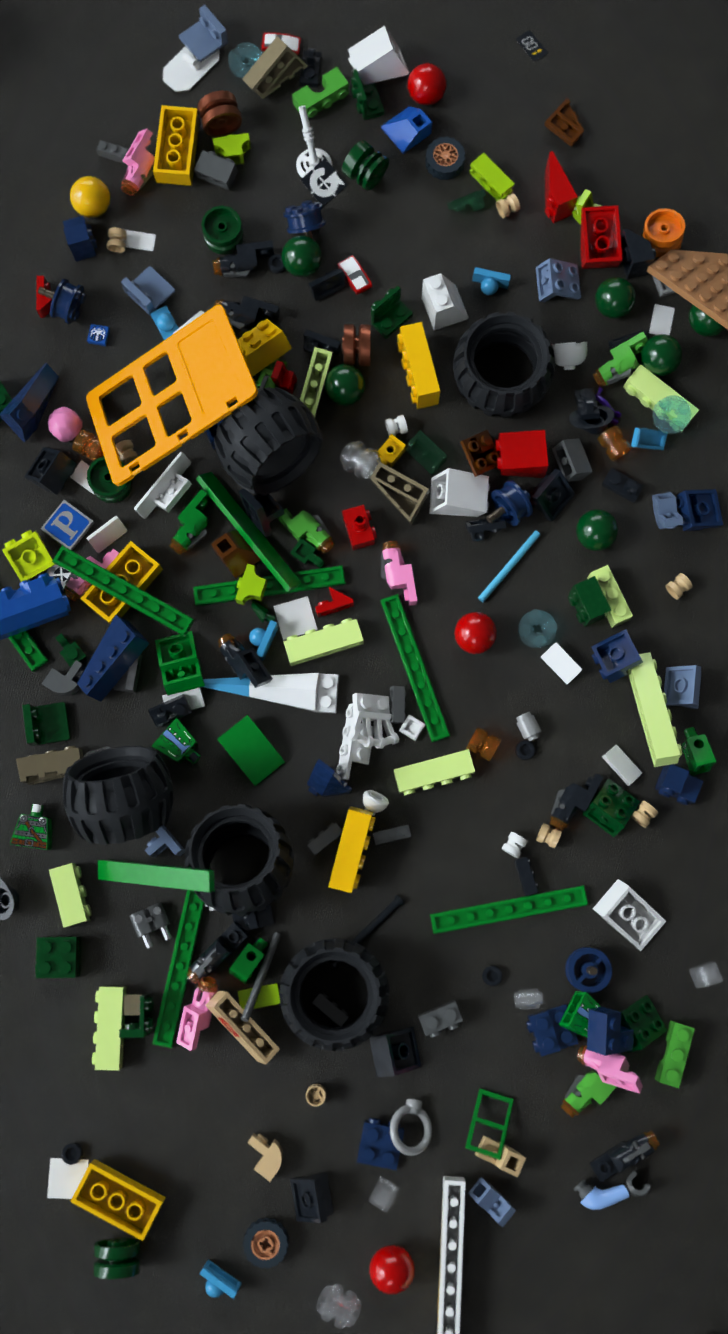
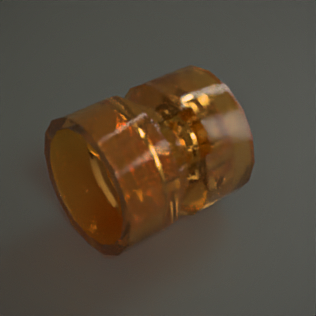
M618 426L608 429L597 439L603 448H607L606 454L611 461L619 459L632 449L628 440L622 438L624 434Z
M82 429L73 442V451L82 456L86 455L92 461L103 457L104 454L99 438H94L93 433Z
M477 727L466 749L473 753L479 752L480 757L490 762L502 739L493 734L488 736L487 731Z

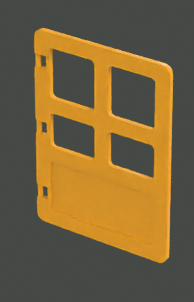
M222 305L214 306L87 394L86 401L112 482L116 486L124 485L133 479L134 476L150 468L190 439H194L232 414L231 412L240 406L242 407L253 400L258 394V389L225 308ZM168 354L176 381L154 396L146 374V368ZM133 378L141 399V405L109 426L101 400ZM182 394L191 416V422L171 436H168L160 408ZM235 400L238 401L236 404L229 408V404H231ZM147 417L156 444L153 448L122 467L114 440L117 436ZM188 432V435L180 440V437ZM139 464L140 467L132 472V468Z

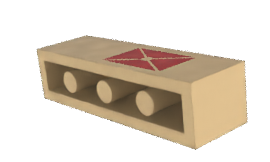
M218 991L205 1005L257 1062L267 1064L280 1050L251 1017L248 1022L241 1020L244 1009L228 992Z

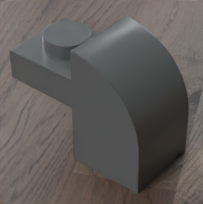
M76 660L65 676L52 668L42 682V685L61 696L73 695L81 689L76 682L81 678L86 667Z

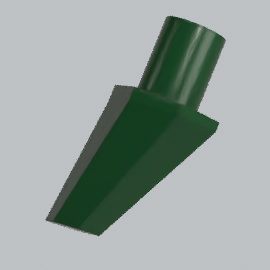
M253 600L251 608L262 623L265 620L268 622L271 620L275 621L276 616L269 614L268 609Z

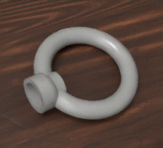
M406 1099V1105L399 1108L391 1119V1140L397 1150L405 1155L414 1156L422 1153L431 1141V1121L427 1113L422 1109V1101ZM407 1113L419 1116L424 1125L423 1139L415 1147L404 1145L398 1135L399 1121Z

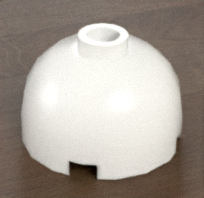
M587 342L552 344L555 364L564 366V370H574L575 366L585 361Z

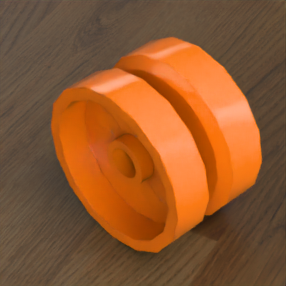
M667 208L653 211L646 218L642 237L650 241L652 248L656 251V257H662L671 249L679 250L681 248L686 227L685 220L680 213Z

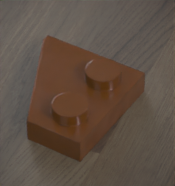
M567 98L545 121L544 126L572 147L583 135L584 130L578 122L576 113L573 112L570 106V100Z

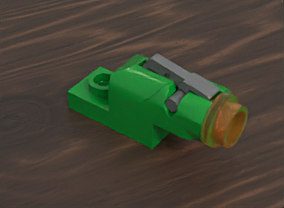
M202 489L177 517L183 526L179 527L177 533L171 539L169 547L179 555L190 550L207 535L206 527L209 521L200 512V509L206 508L209 503V497Z

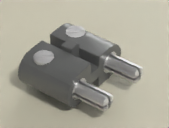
M161 902L129 916L137 937L143 938L147 949L153 947L149 933L161 929L165 940L172 938L167 928L170 922Z

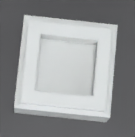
M408 715L399 732L416 741L425 724Z

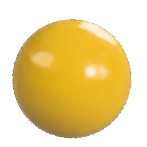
M84 176L73 184L70 191V201L73 208L80 215L95 218L101 216L108 209L110 192L107 185L99 178Z

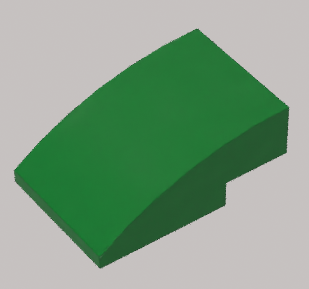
M189 631L185 637L177 634L155 640L159 667L167 696L205 686L192 631Z
M248 715L217 739L254 786H257L285 763Z

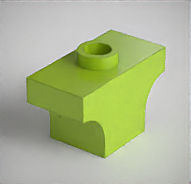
M249 133L229 134L225 137L213 138L216 154L233 160L236 165L244 163V153L251 149Z
M247 563L243 578L240 577L238 580L237 588L239 589L235 598L238 604L245 605L251 599L262 601L268 583L266 579L256 575L254 565Z
M278 983L262 985L253 1009L280 1004ZM252 988L238 991L239 1003L243 1009H245Z

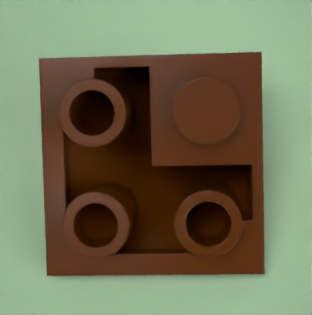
M488 429L460 441L475 477L497 467V458L500 457Z
M237 530L225 533L211 544L215 553L235 579L245 572L247 563L255 565L261 561Z

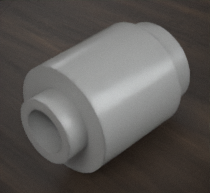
M530 711L516 717V724L524 740L528 739L530 742L540 737L539 733L542 731Z

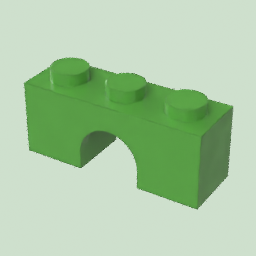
M337 67L322 76L324 91L315 93L306 85L292 94L293 105L298 112V107L305 105L308 118H312L319 111L329 108L334 102L344 99L349 94V83Z
M670 1021L665 1038L667 1041L666 1052L663 1059L659 1061L655 1076L656 1081L676 1088L680 1087L695 1028Z

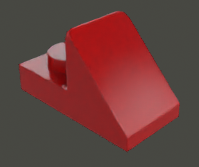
M37 276L36 311L40 318H44L50 313L52 299L38 294V290L41 286L51 291V286L45 276Z
M329 587L332 601L325 600L319 602L318 606H315V610L319 618L354 607V602L352 598Z

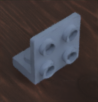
M205 5L199 8L200 21L179 35V39L199 62H202L228 44L227 30Z
M549 258L536 267L540 302H546L556 295L576 300L581 298L577 264Z
M151 266L143 271L135 280L130 281L125 277L121 281L124 292L149 315L175 292V289Z

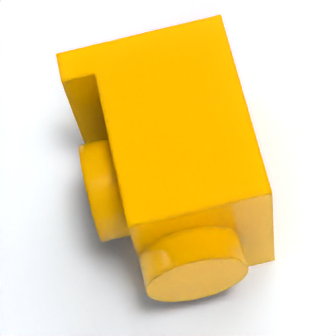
M391 434L377 451L378 460L392 468L406 451V445ZM390 448L393 452L389 453L387 450Z

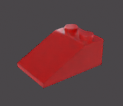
M551 151L549 152L545 169V213L555 223L572 215L578 196L554 152Z
M619 205L581 208L582 269L618 267L622 262Z

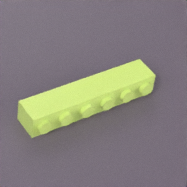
M650 652L639 654L643 663L627 670L653 765L654 767L678 764L679 758L682 756V748L676 742L677 732L675 726L672 727L671 711L666 707V694L661 690L660 675L657 676L656 660L652 659Z

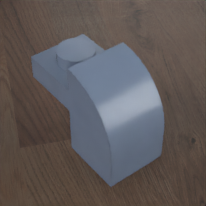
M671 492L652 495L654 515L659 529H673L678 525H683V517L677 512L676 497Z
M482 1177L468 1192L475 1202L485 1209L502 1227L516 1212L510 1205V1202Z

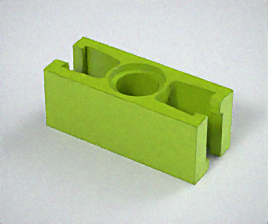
M485 153L470 164L471 169L469 173L496 201L506 199L508 195L513 193L512 188L515 183Z

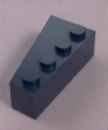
M116 614L79 679L78 686L87 696L101 702L150 643L129 621Z

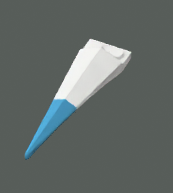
M337 674L271 675L273 679L270 683L257 688L253 686L248 677L242 680L239 677L204 679V688L252 697L313 712L336 714L339 675Z

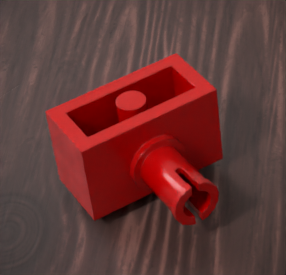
M363 504L343 510L342 516L353 551L374 545V538H377L375 528L371 527L369 523L372 520L369 509L365 510Z

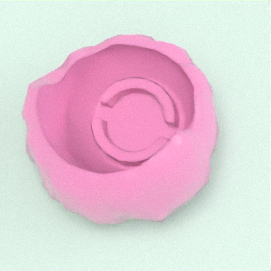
M68 407L55 409L49 415L47 422L49 431L61 442H69L78 437L83 427L82 420L78 414Z

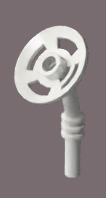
M305 105L298 107L303 125L304 140L308 146V149L299 155L296 163L297 171L302 178L320 163L319 158L321 160L324 159L323 155L332 166V160L328 153L322 149L315 148L313 140L315 136L313 135V128L310 127ZM301 162H303L306 172L303 171Z

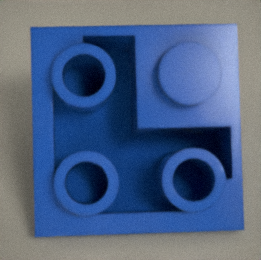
M409 106L382 125L381 129L404 154L431 134L432 121L421 109Z

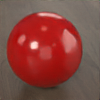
M424 63L415 67L410 73L407 83L411 98L418 104L425 106L433 105L441 100L447 86L443 71L431 63Z
M481 612L465 614L456 624L455 640L459 647L467 653H484L495 643L497 637L495 623L488 615Z
M388 1245L380 1248L373 1255L369 1272L371 1280L377 1289L386 1294H398L405 1291L411 1285L415 1274V1266L411 1255L404 1248Z

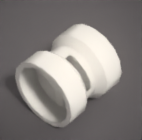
M404 415L397 416L396 419L389 418L385 420L389 436L391 434L396 436L398 433H408Z
M511 832L508 836V842L504 843L501 849L511 856L519 858L522 847H525L528 841L518 834Z

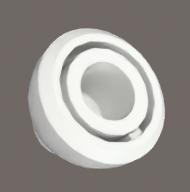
M373 790L364 791V810L373 812L372 816L383 811L388 806V799L384 795Z

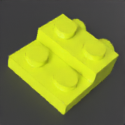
M31 529L21 534L22 539L18 541L12 539L5 543V548L2 549L21 582L55 565L37 531L32 532Z

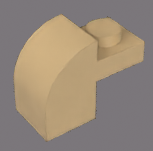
M254 1133L249 1139L248 1144L263 1155L254 1170L270 1182L281 1166L283 1159L282 1148L276 1139L269 1145L267 1138L261 1134L256 1135Z
M483 1135L478 1148L498 1154L500 1142ZM505 1144L501 1160L475 1152L477 1157L496 1165L500 1170L516 1177L519 1176L526 1157Z

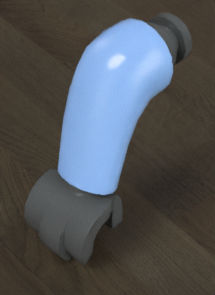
M633 1171L627 1177L625 1185L620 1184L602 1190L597 1187L593 1189L589 1184L586 1185L583 1179L573 1190L575 1192L578 1190L580 1193L579 1196L583 1199L580 1203L584 1207L591 1210H601L629 1198V1195L633 1197L644 1196L650 1191L651 1185L644 1184L641 1190H636L632 1186V1180L637 1173Z

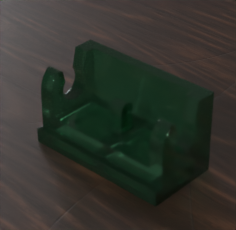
M421 430L407 443L406 451L431 475L446 462L447 455Z

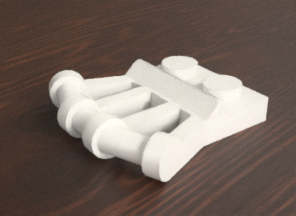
M363 693L353 694L354 720L348 738L362 743L367 748L375 746L378 749H382L386 745L399 743V736L394 732L390 721L392 714H390L389 696ZM361 720L363 726V735L359 734L358 731L361 724ZM371 721H374V738L371 736ZM382 724L387 735L386 738H383Z

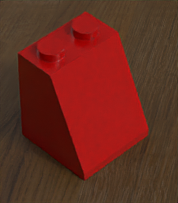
M545 430L499 433L498 440H495L496 451H499L500 458H497V469H501V475L545 477L548 469Z

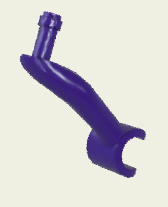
M600 387L597 394H595L596 400L614 411L607 400L600 396L603 388ZM614 411V416L621 418V413ZM613 418V420L610 423L616 425L618 424V420H615Z

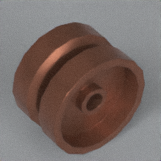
M220 90L209 93L200 99L197 104L204 131L209 136H226L236 131L242 124V117L237 108L235 96L229 91Z
M344 324V336H342L344 364L354 366L355 356L359 354V364L361 366H370L371 325L361 324L359 336H356L354 324Z

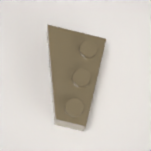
M277 36L242 80L264 99L281 86L280 83L287 78H293L294 73L301 68L305 69L308 65Z
M379 462L370 477L371 481L412 525L430 493L429 488Z
M68 746L61 751L51 750L45 752V754L17 758L20 782L34 785L63 778L68 767H71L77 760L84 758L82 749L76 748V746Z

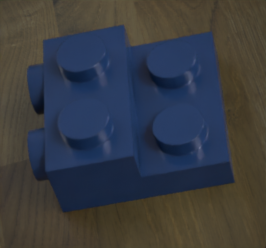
M716 489L685 490L676 495L677 508H679L680 515L683 517V525H680L683 526V531H698L703 528L723 526Z
M626 629L592 646L594 654L591 656L596 665H601L602 669L599 672L604 680L608 679L610 683L626 676L627 670L643 663Z
M566 1004L528 1015L529 1021H526L529 1033H533L535 1041H532L535 1053L539 1052L540 1056L561 1051V1049L579 1044L575 1032L559 1025L567 1009Z
M369 1118V1121L364 1120L357 1163L397 1171L400 1151L397 1150L391 1140V1122L383 1124L377 1118ZM399 1123L398 1135L400 1140L402 1141L404 1128L401 1127V1124Z

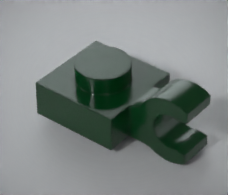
M302 538L290 552L292 556L305 565L311 561L318 568H322L325 564L321 558L315 555L317 549Z
M62 633L56 637V640L63 647V650L59 653L70 668L76 660L81 662L87 658L75 641L70 644Z

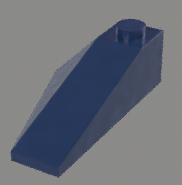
M47 363L39 369L0 413V417L23 442H26L37 430L59 378Z
M320 759L316 762L307 782V785L310 787L308 789L309 792L316 797L318 795L322 797L345 795L352 792V788L332 768Z

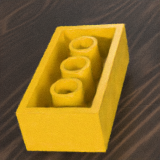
M161 106L153 168L156 183L192 186L200 124L197 108Z
M268 319L259 322L255 328L245 332L238 339L252 376L292 349L284 332Z
M418 322L401 326L400 334H397V348L399 353L402 352L403 359H401L403 370L406 369L407 385L408 387L411 386V401L413 404L416 403L417 409L438 405L440 387L423 324Z
M132 541L126 545L106 568L107 571L143 591L147 589L163 570L159 563ZM94 585L80 598L109 624H111L116 614L122 617L131 607Z
M352 806L349 807L328 887L352 893L353 888L357 889L361 877L360 874H357L358 869L362 870L366 857L362 853L363 850H367L371 838L367 836L368 830L372 831L375 817H372L373 812Z
M94 1159L89 1164L70 1202L143 1241L166 1197Z

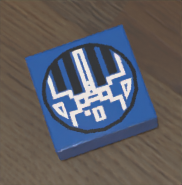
M91 324L87 342L89 344L106 346L110 328Z

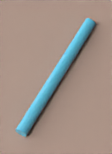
M535 530L481 593L478 597L481 602H485L541 536L538 531Z

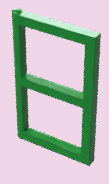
M479 1089L465 1149L501 1160L514 1103L513 1098ZM482 1095L509 1103L504 1125L477 1117ZM476 1122L503 1131L498 1154L471 1145Z

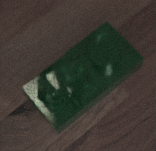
M479 189L447 202L448 209H455V212L465 209V205L468 203L473 211L484 208L483 196L486 195L485 190Z

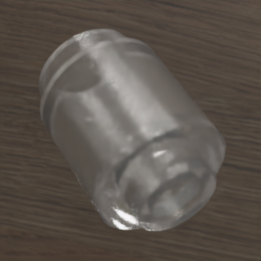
M538 988L520 989L518 992H514L515 1008H520V1010L540 1009V1004H543L542 992H539Z

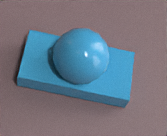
M475 267L472 281L481 283V290L484 294L493 295L499 287L508 289L511 275Z
M166 305L150 313L164 340L172 336L178 329Z
M635 427L631 446L664 450L668 432Z
M270 621L267 630L255 628L249 635L250 642L255 646H259L256 654L262 661L265 659L279 628L275 621Z
M207 1260L200 1272V1275L207 1279L205 1289L210 1297L216 1298L225 1292L231 1298H234L241 1286V1282L211 1260Z

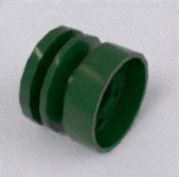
M361 140L354 145L346 156L342 165V173L352 180L356 179L358 185L362 186L366 191H370L384 176L389 165V158L384 155L382 156V153L379 151L375 152L373 146L365 140Z

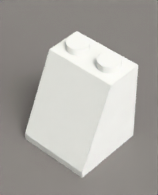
M385 26L348 49L350 54L349 62L354 69H357L364 85L409 74L402 52Z
M441 273L423 279L422 301L434 331L469 318L454 283Z
M451 468L431 478L429 514L479 517L487 513L489 507L487 500L490 484L488 483L489 476L479 475L475 477L473 473Z

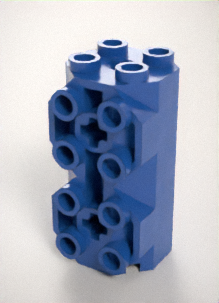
M44 573L32 581H22L19 583L20 588L17 590H13L12 587H5L1 590L0 640L69 615L68 612L71 611L67 596L63 595L64 591L59 577L55 579L54 576H49V573Z

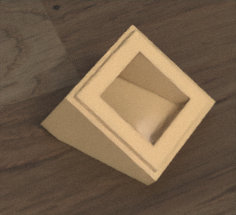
M143 994L124 995L123 1016L140 1015V995Z

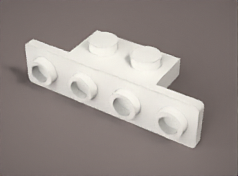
M180 452L134 507V510L142 518L146 519L156 506L169 513L192 485L188 479L181 476L191 464V461L184 453Z
M349 704L346 710V723L342 732L343 741L339 750L340 759L336 768V773L342 780H349L352 762L369 765L371 748L364 747L362 743L348 738L354 720L353 704ZM360 724V727H359V730H358V731H359V734H361V735H363V726H362V724ZM371 726V736L373 737L374 726Z

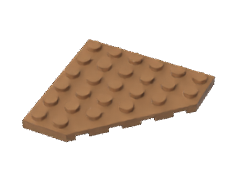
M671 249L649 265L648 273L728 329V254Z

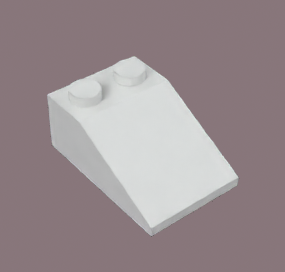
M619 879L593 908L595 912L640 951L666 922L631 887Z

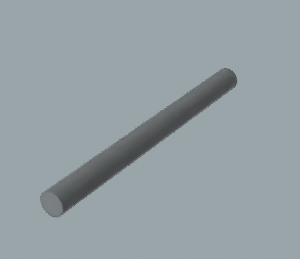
M275 932L273 934L241 1016V1020L245 1022L249 1021L280 941V933Z

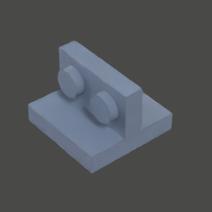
M701 666L666 667L664 692L667 698L666 706H683L690 709H698Z
M164 825L155 831L159 838L154 837L146 844L148 847L145 849L149 856L155 858L167 847L177 856L181 857L185 853V849Z

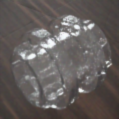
M353 441L348 443L343 449L340 462L343 464L345 471L351 473L355 470L356 477L368 479L373 474L378 463L381 462V459L374 448L366 449L365 443Z
M336 1283L333 1286L327 1285L322 1290L316 1309L321 1314L323 1321L329 1322L334 1318L335 1326L343 1329L345 1326H353L361 1309V1301L357 1299V1294L351 1290L343 1294V1286Z

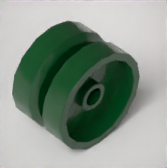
M222 205L213 207L205 213L201 226L208 248L216 254L222 255L236 251V245L242 244L244 237L238 213L231 207Z
M104 456L97 458L87 470L89 487L99 500L106 503H117L129 495L132 489V479L122 486H116L112 482Z
M109 1238L95 1242L94 1256L99 1260L94 1263V1276L102 1279H122L138 1275L140 1273V1261L135 1257L140 1253V1241L134 1238Z

